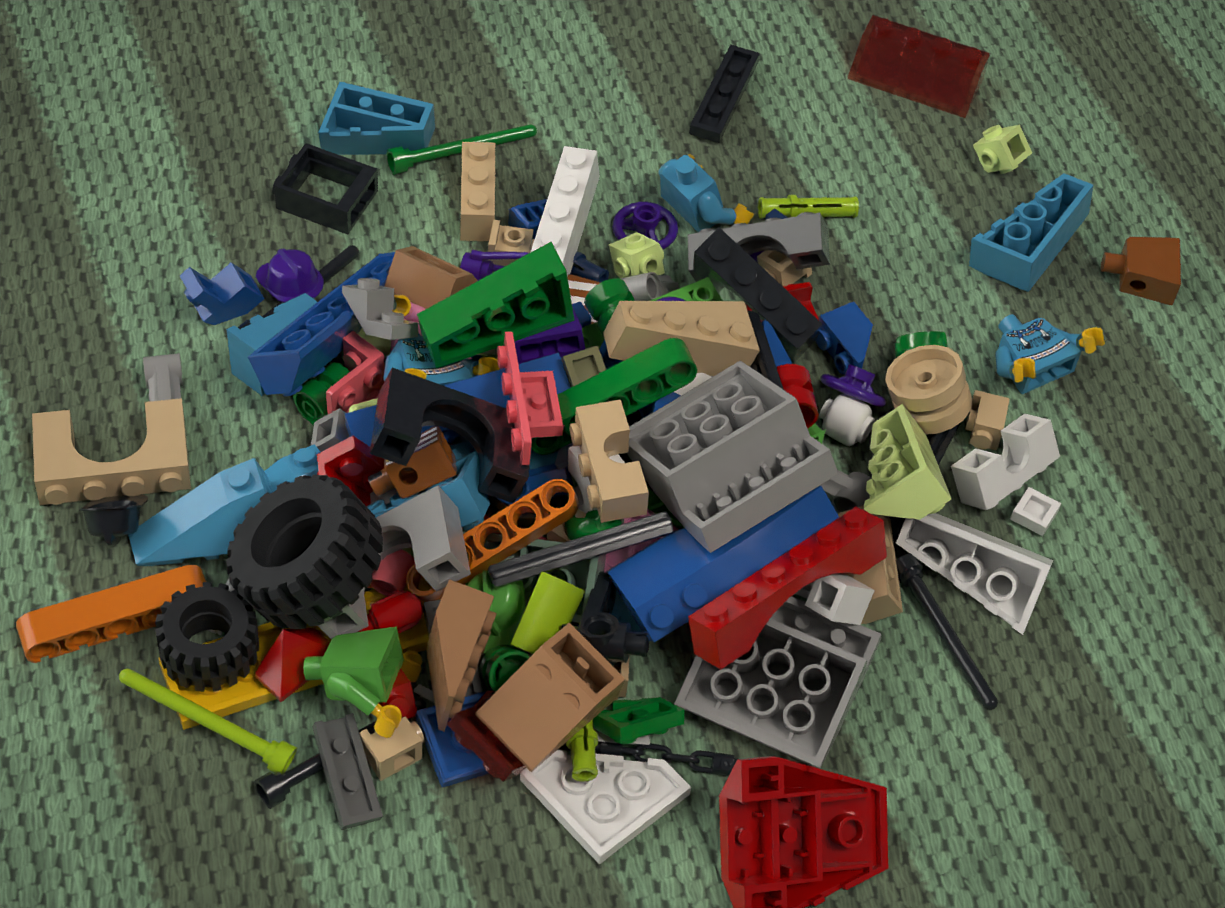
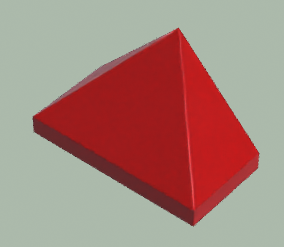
M315 627L283 629L254 673L255 678L282 702L310 681L306 680L304 676L305 658L324 656L330 641Z

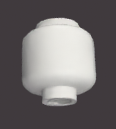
M841 394L835 400L829 398L824 403L819 417L823 419L822 430L826 429L825 434L846 446H852L857 442L863 443L875 422V419L871 417L872 410L870 406L847 394Z

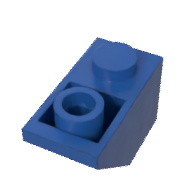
M853 301L819 316L822 327L816 343L821 350H826L834 359L837 370L843 375L849 364L862 369L873 327L870 320Z

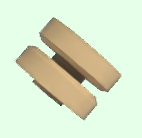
M939 345L919 346L898 356L888 367L885 381L894 409L903 404L925 434H938L952 429L962 422L970 412L972 396L966 381L964 366L959 354L949 347Z

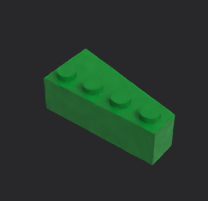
M552 242L545 244L417 314L423 340L436 369L492 350L498 346H503L505 332H513L515 342L574 321L567 271Z

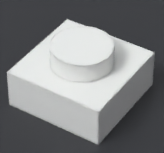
M1028 487L1013 510L1010 520L1043 536L1057 515L1061 503Z

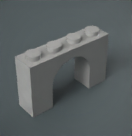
M439 485L376 517L382 528L383 552L378 553L381 556V560L398 550L413 548L416 570L436 591L445 588L449 579L456 582L471 574L458 507ZM365 588L358 594L360 598L353 605L349 603L342 609L343 613L335 618L328 617L324 619V624L318 625L329 638L332 639L336 635L355 633L369 626L364 597Z

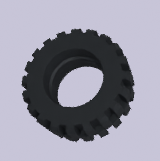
M313 474L312 477L306 475L295 477L294 482L285 481L277 485V490L274 492H267L259 498L261 502L254 508L250 507L244 514L245 520L242 524H238L233 532L234 541L229 542L227 550L229 558L226 559L227 574L233 588L268 622L280 628L306 629L307 624L315 627L324 624V619L328 617L335 618L343 613L342 609L349 603L353 605L360 598L358 595L363 588L367 589L372 582V573L374 570H378L381 562V556L378 553L383 552L382 528L375 515L341 480L328 477L327 475Z

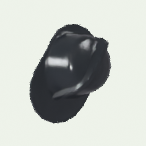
M140 494L138 496L104 497L100 500L90 501L79 511H83L88 531L91 535L104 537L107 545H116L120 542L122 536L137 532L141 507L148 501V496Z

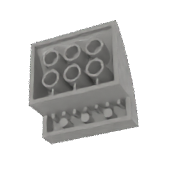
M742 361L728 367L629 427V450L627 455L632 462H640L644 478L652 490L682 526L710 553L838 474L830 449L810 436L797 399Z
M791 596L772 615L759 633L751 649L723 669H718L696 655L674 705L820 769L880 644L881 633L862 625L831 621L805 606V601Z

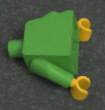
M397 627L341 634L331 639L324 656L305 658L304 676L306 680H322L326 696L330 700L348 701L367 716L371 713L377 717L374 725L375 731L382 737L390 738L402 719L401 711L396 706L385 705L382 707L378 703L387 702L400 668L410 682L417 681L421 672L422 658L415 651L402 653Z

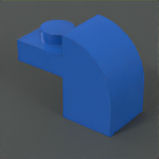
M232 262L211 280L191 267L180 275L187 288L184 294L195 306L203 322L207 324L217 325L248 314L265 299L252 276Z

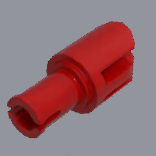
M409 591L391 594L370 604L371 608L368 609L369 614H367L369 626L358 632L397 627L398 634L416 626L422 619V603L416 595Z

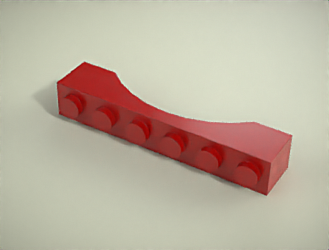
M854 507L688 616L694 654L721 670L751 649L759 633L772 615L804 586L819 578L835 573L861 575L887 557L884 520L858 507Z

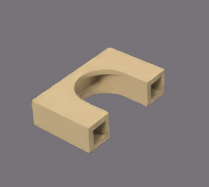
M182 398L145 402L146 439L141 448L134 454L115 462L92 461L76 451L70 410L33 413L34 482L39 504L58 505L67 502L100 500L104 497L138 496L140 494L191 489Z

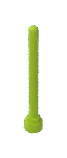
M123 669L119 674L121 683L263 757L262 762L268 764L267 769L274 773H285L296 755L298 748L284 740L280 743L273 740L270 743L131 669Z

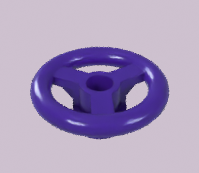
M635 202L624 206L616 213L612 222V230L617 240L627 237L623 229L636 231L658 242L664 250L675 241L678 234V223L674 215L659 204ZM633 213L632 217L626 219L628 215ZM664 219L668 225V233L659 241L655 235V227Z
M849 364L845 376L841 378L829 374H823L820 377V381L824 385L878 407L886 405V399L874 393L871 384L875 374Z

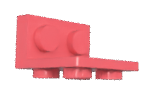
M354 331L343 338L344 367L350 372L326 391L328 414L338 408L349 413V408L352 405L378 398L380 386L385 382L383 379L384 354Z

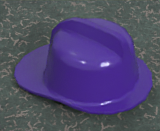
M281 248L269 263L262 265L256 272L258 283L280 302L285 303L304 293L314 299L323 289L324 280L320 272L315 268L311 257L300 250Z

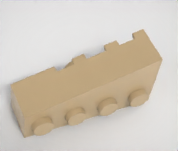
M619 301L603 332L609 358L623 361L666 339H681L686 344L697 366V373H705L709 376H715L739 361L750 367L760 351L744 301Z

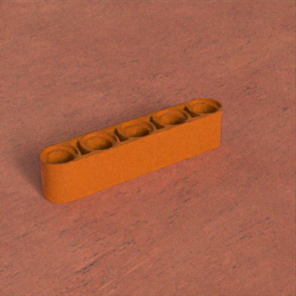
M562 479L548 481L464 533L471 574L456 582L463 585L466 584L477 574L482 573L483 570H488L490 565L503 561L573 517L579 508V500L573 487ZM565 492L569 494V500L564 507L554 508L550 506V500L556 493ZM526 512L536 514V520L531 527L521 529L517 526V521L522 514ZM492 533L502 534L500 546L495 549L485 548L484 543L488 535ZM414 564L406 576V583L410 591L425 602L440 600L445 588L436 591L433 587L427 591L419 590L418 585L422 575L416 570Z
M186 565L28 612L22 615L16 622L17 632L25 657L28 661L37 663L41 662L40 658L49 656V659L80 650L79 646L85 644L90 647L116 639L118 634L121 633L129 635L156 627L157 615L162 614L161 606L165 601L172 602V594L177 591L184 593L186 592V586L192 584L196 588L203 587V582H206L203 571L197 565Z

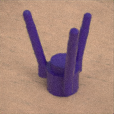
M472 250L471 253L466 252L464 254L460 268L472 273L479 281L505 267L496 265L491 260L519 259L529 253Z

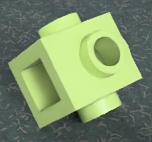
M1000 125L992 126L982 133L983 138L973 144L980 163L988 173L1000 171L1001 174L1008 173L1016 169L1019 163L1032 154L1020 125L1001 128Z
M636 232L609 244L614 271L620 278L654 272L657 275L665 273L662 261L664 259V252L658 242Z

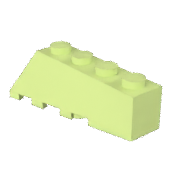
M903 404L874 422L870 450L874 456L869 460L868 469L872 473V479L868 480L866 484V491L869 493L870 498L865 500V511L874 515L921 520L928 514L940 511L951 500V496L924 431Z

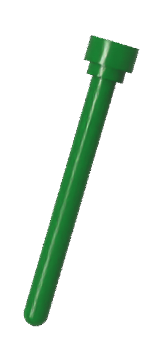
M529 124L412 151L408 148L403 149L402 146L387 149V162L393 175L405 173L415 163L462 153V142H492L495 145L534 137L537 134V128Z

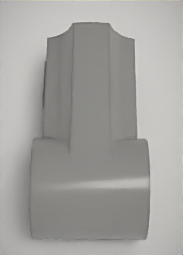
M654 272L622 278L634 297V301H650L679 289L678 282H674L669 275H657Z
M180 353L143 357L146 388L149 389V402L181 398L180 386L183 385Z
M837 470L838 474L820 485L823 487L837 513L862 506L865 500L870 498L869 493L866 491V484L871 478L861 472H852L847 475Z

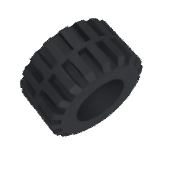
M203 582V587L198 588L192 584L186 586V592L181 593L177 591L172 594V602L165 601L161 606L162 614L157 615V629H155L163 669H167L168 676L172 680L179 678L180 686L188 688L192 684L195 685V691L204 692L205 687H212L213 691L222 690L221 685L225 683L229 687L237 684L238 676L245 678L250 673L249 665L255 666L258 659L257 652L259 651L257 618L253 607L245 599L243 600V597L235 589L230 592L228 585L222 583L218 587H212V582ZM204 630H219L226 633L222 639L209 644H199L189 640L193 635Z

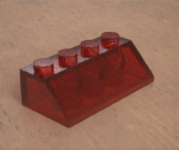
M872 15L863 32L848 79L966 118L984 79L990 53Z

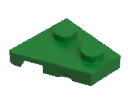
M661 697L642 698L639 700H614L612 702V710H603L592 719L593 728L609 736L616 743L629 744L635 742L639 737L649 734H664L668 732L669 728L683 725L684 709Z

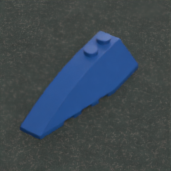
M395 252L376 256L248 356L266 395L282 394L284 397L299 392L306 380L321 374L325 370L324 366L343 350V338L352 331L357 334L360 332L362 327L342 293V286L357 285L360 278L380 280V286H385Z
M818 486L711 553L685 528H681L663 536L606 572L641 632H649L650 641L656 642L689 621L688 616L839 518L823 487Z

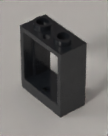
M305 143L299 153L291 157L288 168L283 175H279L274 181L272 192L275 195L276 209L348 235L378 192V169ZM310 173L349 187L338 204L298 191Z

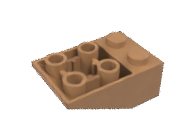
M414 246L395 251L385 287L394 288L395 295H405L409 298L410 302L427 309L478 280L472 273Z
M450 579L436 610L426 647L438 729L443 732L446 729L449 718L457 720L465 695L468 687L471 686L479 659L485 650L497 613L490 611L494 599L493 595Z
M568 623L540 646L475 715L530 772H533L618 697L626 679Z

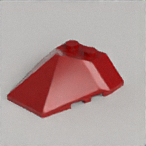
M776 756L737 759L719 795L721 878L733 908H806L810 905L815 907L825 902V897L841 888L848 890L889 869L887 787Z

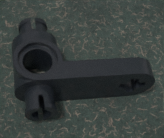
M600 571L594 589L590 592L580 624L573 627L612 666L617 662L626 663L629 655L646 658L649 651V632L631 631L630 623L619 622L615 616L611 615L616 598V587L608 573Z

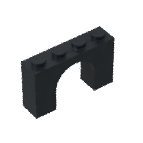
M720 227L694 252L693 271L701 279L709 277L718 293L724 287L729 289L754 312L759 313L761 321H768L773 326L792 364L817 340L822 323Z
M392 367L378 394L370 454L407 466L420 442L422 427L440 426L448 428L467 439L479 455L480 474L478 491L514 503L529 478V465H521L519 451L513 452L511 430L515 428L514 423H508L506 408Z

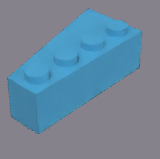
M1063 173L1035 193V198L1026 204L1022 202L1014 208V213L1005 220L1000 218L991 225L990 231L984 235L979 233L973 237L969 266L985 275L1029 292L1089 215L1093 184Z

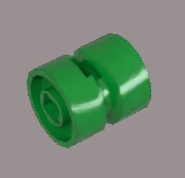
M612 278L593 287L586 295L584 304L592 318L598 321L597 327L604 337L603 332L619 301H634L635 299L624 280Z
M335 362L330 364L321 374L316 376L315 380H309L299 392L293 394L294 403L298 411L312 425L317 420L328 415L326 391L350 372L346 367Z
M498 645L490 649L483 656L479 666L480 678L484 686L495 694L530 656L511 645Z

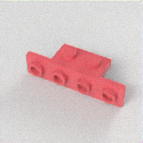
M505 332L504 346H498L497 360L498 367L505 368L506 372L502 373L503 395H510V400H507L506 411L508 423H514L515 428L511 430L513 452L519 451L521 465H530L531 438L562 436V416L553 371L520 372L513 332Z

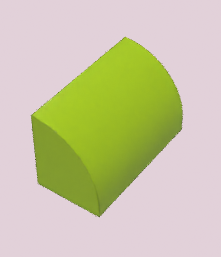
M542 571L511 645L534 654L540 646L560 631L562 624L572 623L585 591Z

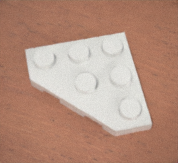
M557 750L533 772H530L527 768L521 771L520 781L598 864H601L688 797L691 791V786L664 759L648 758L647 762L624 760V756L595 754L598 775L593 780L581 782L572 777L571 755H567V751Z

